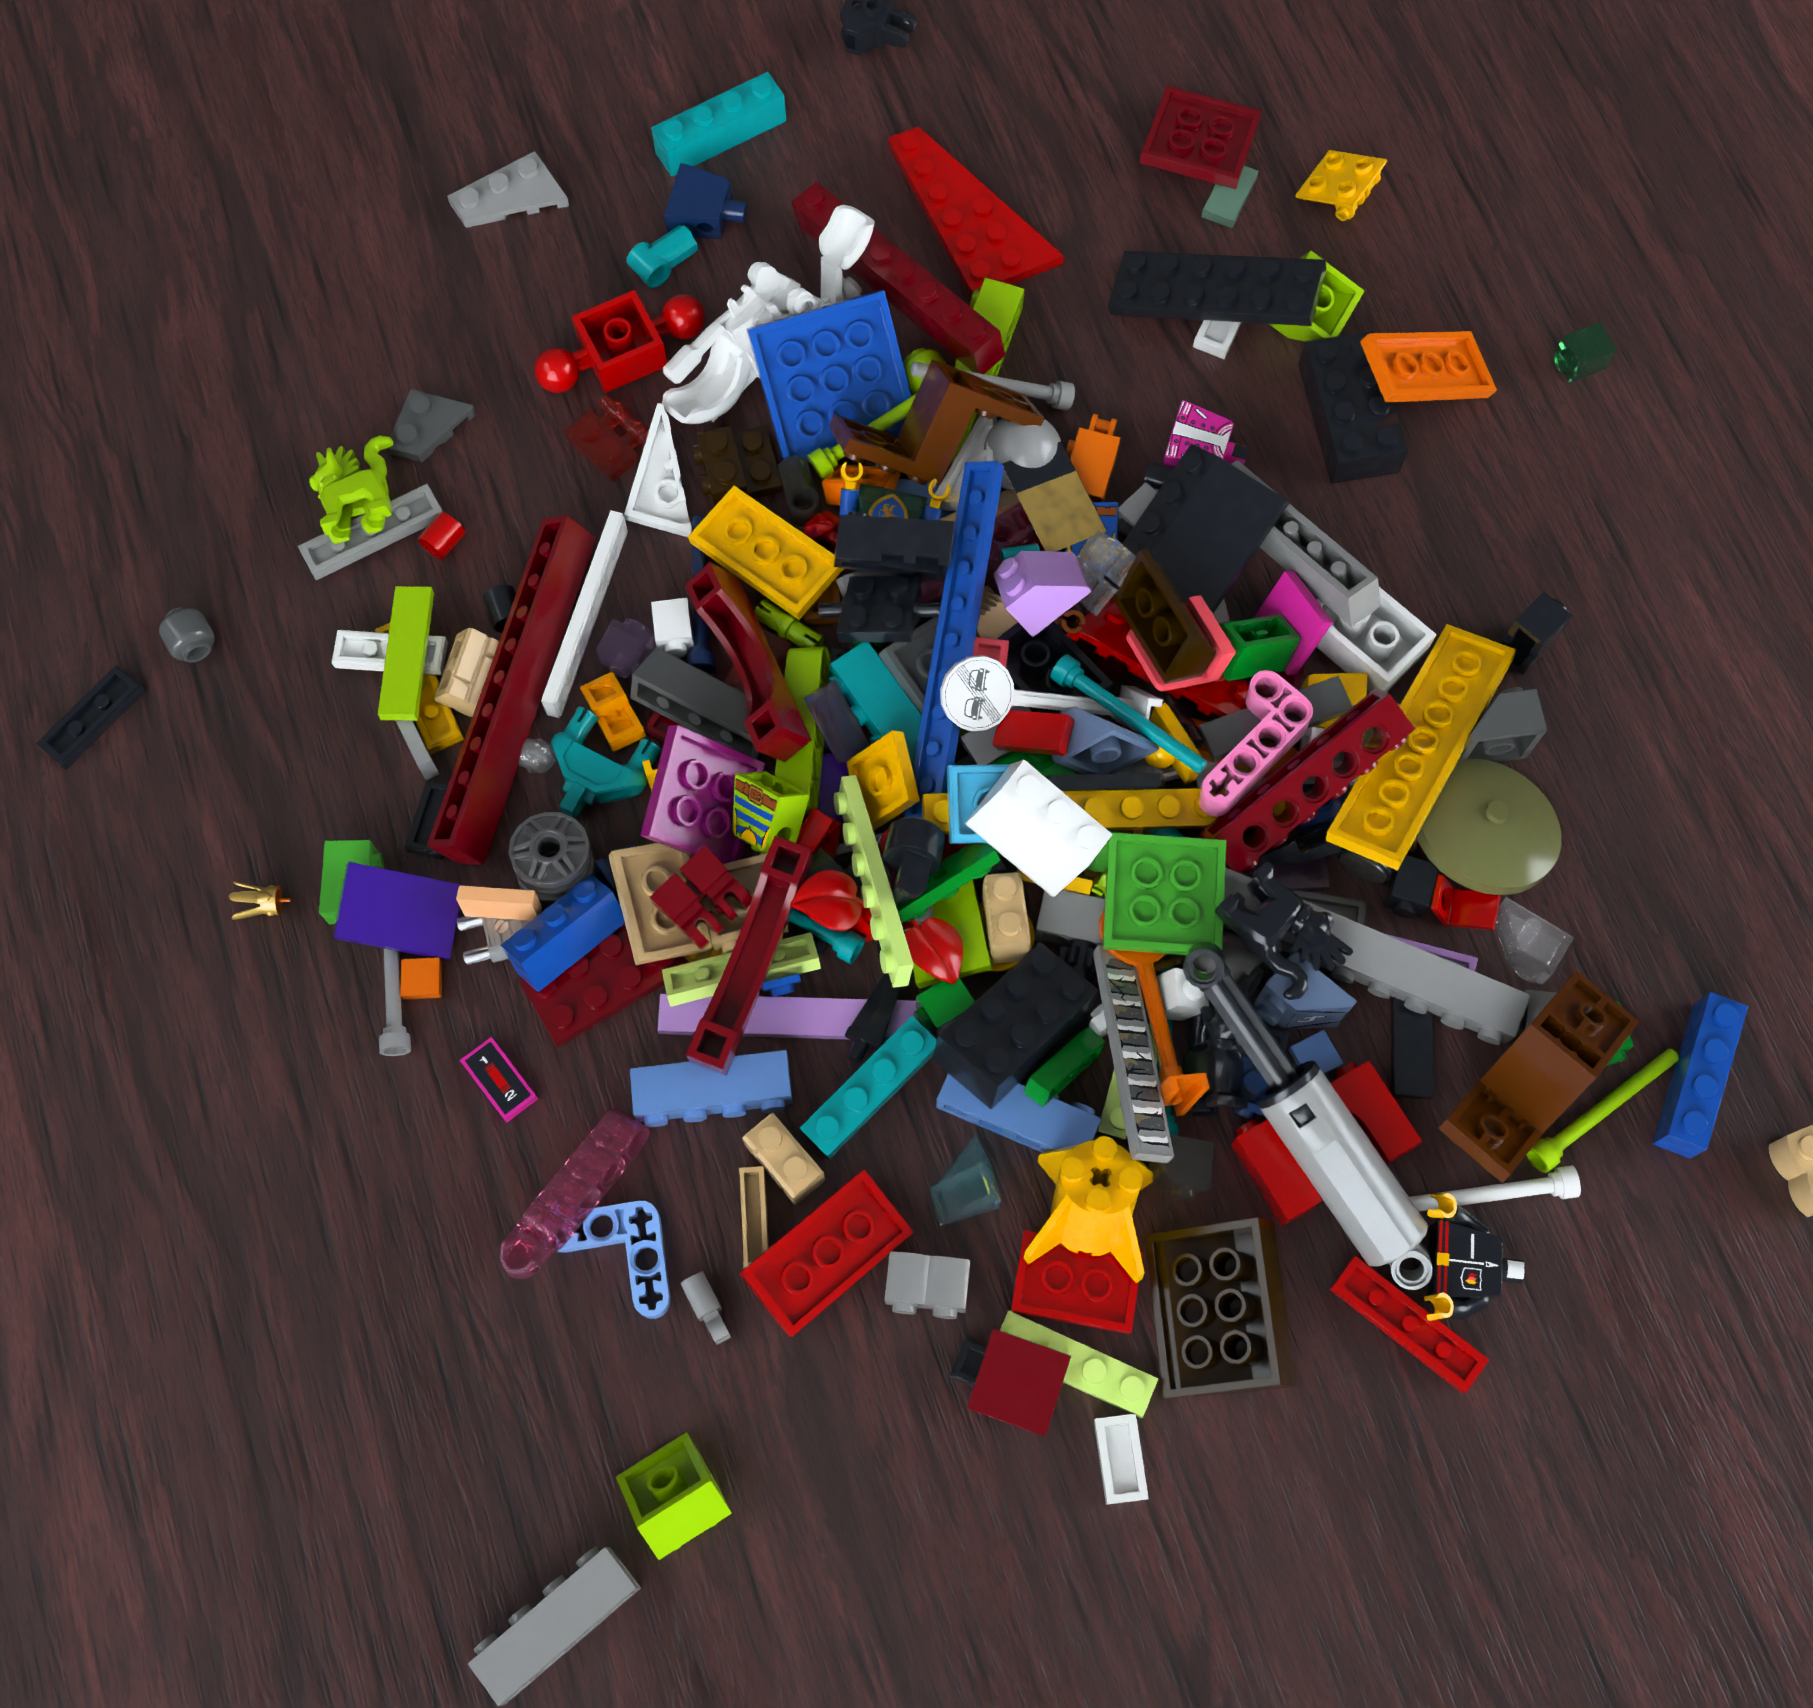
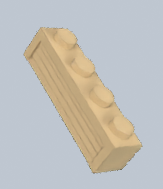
M764 1166L739 1168L743 1268L769 1248Z

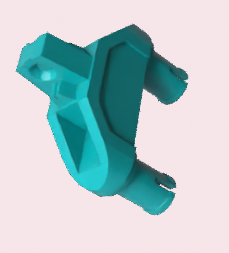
M581 706L577 707L565 730L555 734L551 740L553 750L566 781L562 788L566 795L559 807L563 814L577 819L586 804L592 806L595 802L603 804L623 800L643 792L647 785V778L642 762L650 760L652 766L658 755L662 752L658 745L651 742L650 746H648L649 740L642 738L628 763L620 765L584 747L582 743L594 724L597 723L598 717L590 710H587L585 714V708Z

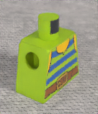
M766 771L735 774L733 833L738 838L751 844L749 857L768 853L774 836L793 843L797 842L810 794Z

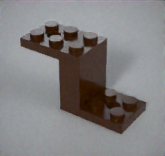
M932 359L898 436L835 413L829 427L836 438V442L840 444L844 451L843 454L849 459L860 463L864 459L876 463L879 469L890 474H895L896 470L908 474L907 477L921 485H927L928 482L937 479L936 485L940 486L974 411L989 419H994L996 415L1009 422H1015L1023 426H1041L1045 418L1025 394Z
M1576 970L1536 1018L1482 1076L1438 1129L1448 1136L1454 1144L1458 1145L1475 1159L1486 1171L1503 1183L1516 1169L1540 1136L1599 1076L1640 1021ZM1486 1127L1490 1128L1495 1135L1491 1134Z

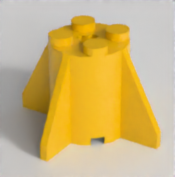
M1101 1136L1096 1140H1089L1079 1145L1047 1150L1041 1153L1038 1163L1056 1184L1051 1205V1216L1026 1249L1024 1260L1030 1264L1061 1243L1069 1251L1092 1253L1091 1256H1101L1111 1252L1135 1283L1141 1281L1145 1272L1132 1214L1140 1190L1154 1181L1155 1174L1141 1161L1131 1160L1130 1153L1107 1136Z

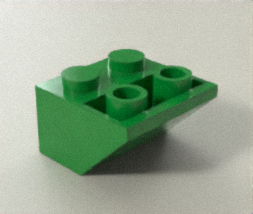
M1281 614L1218 623L1236 651L1222 675L1227 681L1253 677L1259 671L1264 670L1275 673L1285 671L1301 637Z

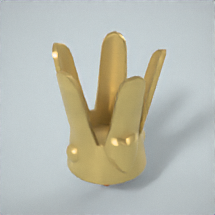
M234 881L235 885L259 891L232 892L229 895L232 901L260 904L259 907L233 914L232 920L267 914L268 916L280 915L282 903L291 901L290 898H282V891L279 885L259 887Z

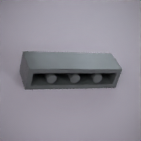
M657 647L633 673L631 699L708 739L759 761L763 757L764 753L755 749L744 723L747 714V701L745 693L741 690L729 686L712 677L707 672L701 671Z

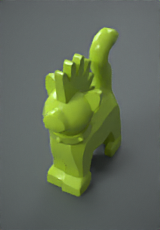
M379 435L370 439L364 446V460L370 466L369 470L361 471L359 468L360 462L355 458L354 451L351 449L345 454L343 446L338 448L335 455L331 448H327L326 458L320 452L316 453L319 467L315 474L310 476L309 484L314 491L319 492L318 498L321 499L327 514L320 519V525L325 535H329L334 544L351 539V517L365 514L361 518V525L368 534L382 531L385 525V518L392 515L389 488L386 481L385 459L378 454L381 450L393 446L394 442L390 437Z

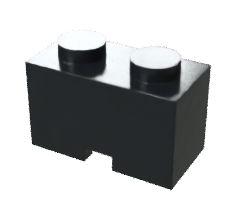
M1543 592L1515 619L1507 632L1508 635L1500 643L1516 649L1511 665L1520 673L1525 674L1552 647L1573 615L1566 610V607L1559 600L1553 599Z

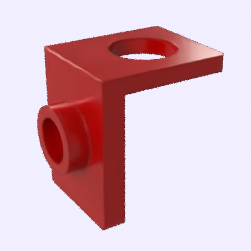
M1438 874L1431 909L1445 927L1494 930L1501 896L1485 894L1474 890L1454 889L1445 875ZM1444 893V901L1442 906V894Z

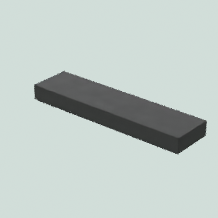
M1339 676L1298 690L1311 702L1313 707V715L1308 728L1341 717L1353 707ZM1248 708L1200 724L1199 732L1213 762L1225 758L1261 722ZM1295 713L1285 714L1290 721L1298 722L1302 720ZM1269 738L1260 739L1262 745L1273 741Z

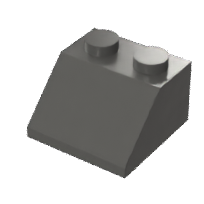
M1513 687L1502 691L1468 737L1459 759H1484L1493 762L1526 759L1547 731L1537 689L1523 690L1521 687Z

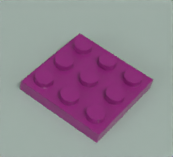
M679 725L668 726L640 836L694 856L706 845L722 864L741 860L745 841L733 833L735 774L761 772L764 770L765 763Z

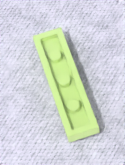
M811 932L780 941L764 982L821 969ZM732 952L662 969L670 1007L713 996Z
M1008 1310L1000 1331L1071 1355L1063 1383L1126 1412L1136 1414L1139 1418H1143L1158 1378Z

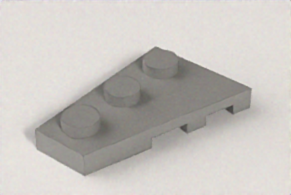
M535 151L447 196L451 207L466 228L506 220L507 216L513 213L527 211V214L530 215L539 213V208L556 204L558 208L569 206L567 196Z

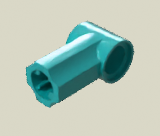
M679 225L652 244L648 242L637 244L629 252L626 262L649 288H656L667 280L673 267L698 251V245L689 229L685 225Z

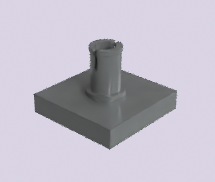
M934 617L913 631L911 642H894L878 654L921 715L938 617Z

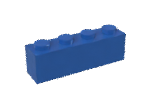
M1709 992L1694 1003L1680 1048L1679 1061L1676 1062L1655 1132L1653 1145L1689 1159L1707 1150L1747 1013V1005Z

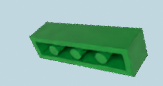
M1086 1027L1029 1077L1024 1093L1044 1107L1100 1057L1106 1041Z

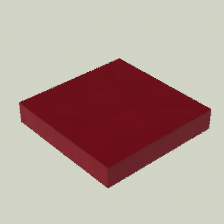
M993 1328L967 1409L1046 1437L1071 1355Z

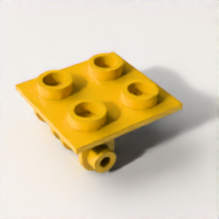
M1329 150L1296 193L1295 197L1335 205V215L1339 220L1346 221L1351 219L1355 215V211L1358 208L1357 205L1364 203L1365 199L1370 195L1373 186L1380 181L1381 170L1387 163V159Z

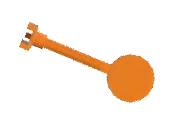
M1105 907L1099 918V935L1102 942ZM1108 950L1115 958L1137 968L1161 1069L1158 1074L1164 1107L1174 1105L1176 1116H1184L1210 1087L1206 1073L1183 1075L1182 1067L1177 1064L1153 964L1166 954Z

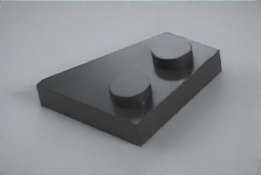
M410 389L390 436L394 444L392 447L387 448L389 455L422 463L434 453L438 445L444 444L454 435L452 430L464 419L467 418L470 421L475 417L474 405Z

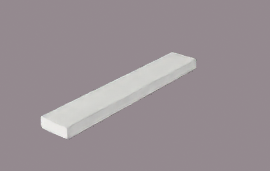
M610 510L542 696L541 702L546 714L556 718L562 716L628 533L623 513Z

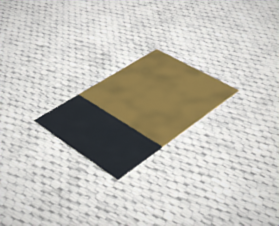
M1058 442L1057 451L1053 459L1044 466L1026 468L1017 465L1011 460L1002 463L1004 471L1045 551L1056 552L1107 532L1061 442Z

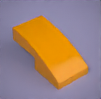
M613 671L580 686L581 692L591 711L598 717L597 723L613 752L646 737L643 726L629 704L627 696Z

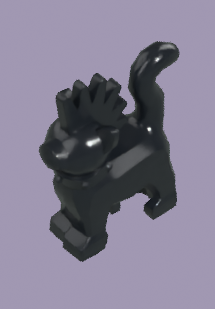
M1267 861L1256 871V877L1247 885L1251 894L1261 902L1259 908L1256 911L1248 909L1245 906V898L1239 892H1236L1234 895L1230 894L1220 903L1215 913L1239 935L1249 951L1258 954L1263 963L1275 974L1291 979L1292 985L1284 991V998L1288 1000L1300 999L1308 990V976L1298 964L1284 958L1277 950V945L1287 932L1296 937L1290 954L1300 951L1299 961L1301 963L1309 956L1315 971L1321 966L1320 960L1329 971H1333L1335 968L1333 960L1343 965L1346 959L1342 953L1350 956L1353 950L1331 933V927L1334 924L1331 914L1312 910L1313 907L1304 903L1300 896L1273 877L1274 866Z
M1209 1001V1007H1201V1014L1193 1017L1189 1031L1188 1051L1184 1054L1181 1063L1183 1075L1206 1073L1210 1088L1188 1111L1193 1112L1194 1117L1202 1118L1218 1116V1106L1233 1107V1110L1237 1111L1248 1108V1100L1242 1095L1244 1061L1241 1052H1243V1048Z

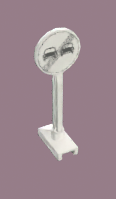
M983 655L969 656L955 663L945 674L940 688L941 705L946 716L958 727L969 731L988 730L999 724L1009 713L1012 706L1064 710L1075 706L1092 714L1110 715L1116 722L1141 734L1090 697L1014 689V683L1009 671L997 660ZM1121 685L1120 696L1117 697L1148 720L1151 706L1162 707L1163 702L1162 699L1135 686Z

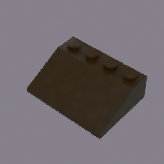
M1256 1217L1145 1235L1164 1399L1296 1387L1274 1222Z

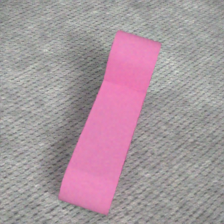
M1264 670L1256 673L1250 681L1246 695L1248 709L1261 722L1205 777L1202 783L1198 802L1202 811L1209 816L1219 817L1228 813L1304 736L1313 715L1311 702L1273 671ZM1265 689L1270 691L1273 696L1268 698L1262 697L1256 691ZM1295 713L1302 720L1298 722L1290 721L1285 714ZM1269 738L1273 740L1277 744V746L1271 748L1262 745L1260 739ZM1246 764L1252 771L1250 773H1240L1235 769L1234 765ZM1225 782L1228 784L1224 796L1218 794L1216 797L1211 795V793L1217 794L1224 787Z

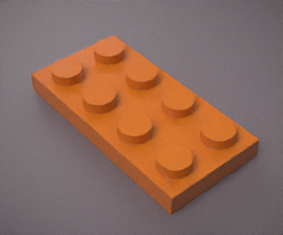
M1471 331L1370 333L1360 341L1385 402L1489 398L1497 391Z

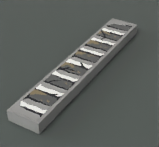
M1098 945L1093 951V957L1131 1160L1168 1163L1174 1157L1137 968L1115 958L1108 950L1103 949V945Z

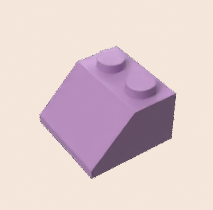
M1020 551L1014 557L1005 559L993 573L1006 610L1032 637L1092 592L1080 563L1073 552Z

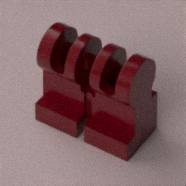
M706 845L680 868V872L686 882L674 873L649 897L652 904L661 913L666 915L701 950L709 944V941L697 929L699 924H706L717 935L724 930L718 923L715 914L711 910L708 912L701 905L704 899L708 897L715 905L714 909L719 914H724L730 921H733L738 915L726 902L728 897H734L745 908L752 901L750 894L729 873L728 869Z

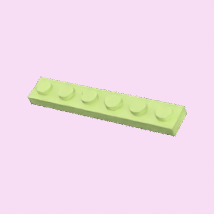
M856 775L843 776L839 792L834 793V807L836 814L842 815L844 820V842L852 847L853 873L856 877L860 876L862 881L861 899L863 900L864 908H870L872 915L870 919L872 937L880 942L882 949L880 951L881 968L883 973H889L893 988L907 986L914 963Z

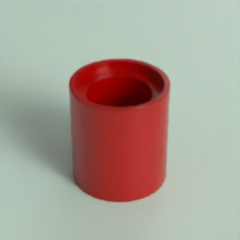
M440 512L418 537V541L427 552L437 559L443 560L466 534V531L452 516L445 512Z

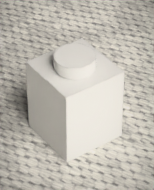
M688 598L651 602L657 648L678 658L690 653V649L694 646V637Z
M1173 968L1157 976L1168 1020L1184 1021L1201 1014V1007H1209L1208 997L1186 979L1183 969Z

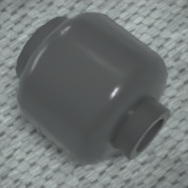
M182 607L172 609L166 614L159 627L162 641L170 655L177 660L189 663L200 661L209 655L215 641L210 625L204 615L197 609Z

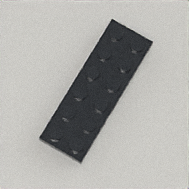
M1124 251L1108 309L1110 315L1312 326L1327 270L1326 262L1321 259Z

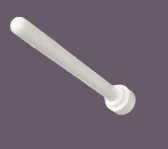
M1571 1165L1557 1167L1554 1172L1548 1173V1177L1439 1193L1453 1195L1457 1205L1463 1206L1551 1193L1552 1196H1559L1561 1199L1576 1198L1580 1196L1581 1186L1577 1170ZM1431 1194L1409 1197L1419 1212L1428 1211V1209H1438V1202L1435 1198H1431Z

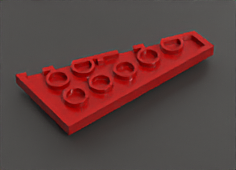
M919 126L888 138V146L971 298L975 289H981L985 278L1012 285L1063 265L1064 255Z
M1114 597L1109 599L1099 612H1097L1098 608L1087 614L1085 616V625L1079 622V625L1083 627L1081 631L1074 634L1066 633L1065 636L1076 642L1080 637L1096 646L1095 653L1106 659L1110 654L1127 664L1129 672L1152 684L1126 640L1131 627L1113 600ZM1221 675L1217 681L1164 691L1177 699L1183 695L1199 704L1196 710L1207 716L1213 712L1223 717L1248 708L1246 705V695L1249 685L1243 679L1227 681Z

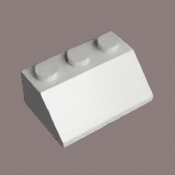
M1025 760L1009 765L964 823L1052 897L1056 896L1091 864L1113 835Z

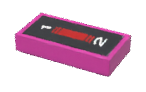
M492 1037L460 1060L506 1123L538 1100V1097Z

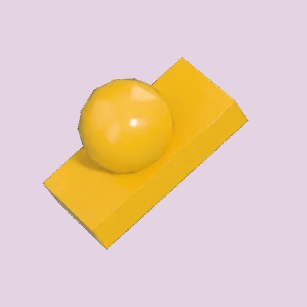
M1163 703L1162 707H1154L1149 721L1201 756L1168 704ZM1158 746L1159 750L1144 757V760L1151 767L1158 769L1167 768L1172 764L1185 785L1195 781L1199 773L1189 768L1160 746Z

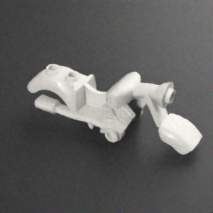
M840 205L835 208L827 226L819 236V249L823 255L821 257V299L812 295L804 288H800L801 284L777 272L768 263H754L748 271V278L752 286L743 285L741 291L744 294L736 302L730 298L727 303L729 309L710 324L691 345H684L663 367V373L674 384L681 383L701 362L702 355L711 347L708 362L696 379L687 385L671 388L664 393L662 404L665 410L675 419L685 424H701L710 420L714 422L719 416L733 407L741 393L756 377L760 378L747 334V328L861 296V287L851 277L848 276L846 279L842 277V269H850L862 255L870 241L875 221L852 206Z

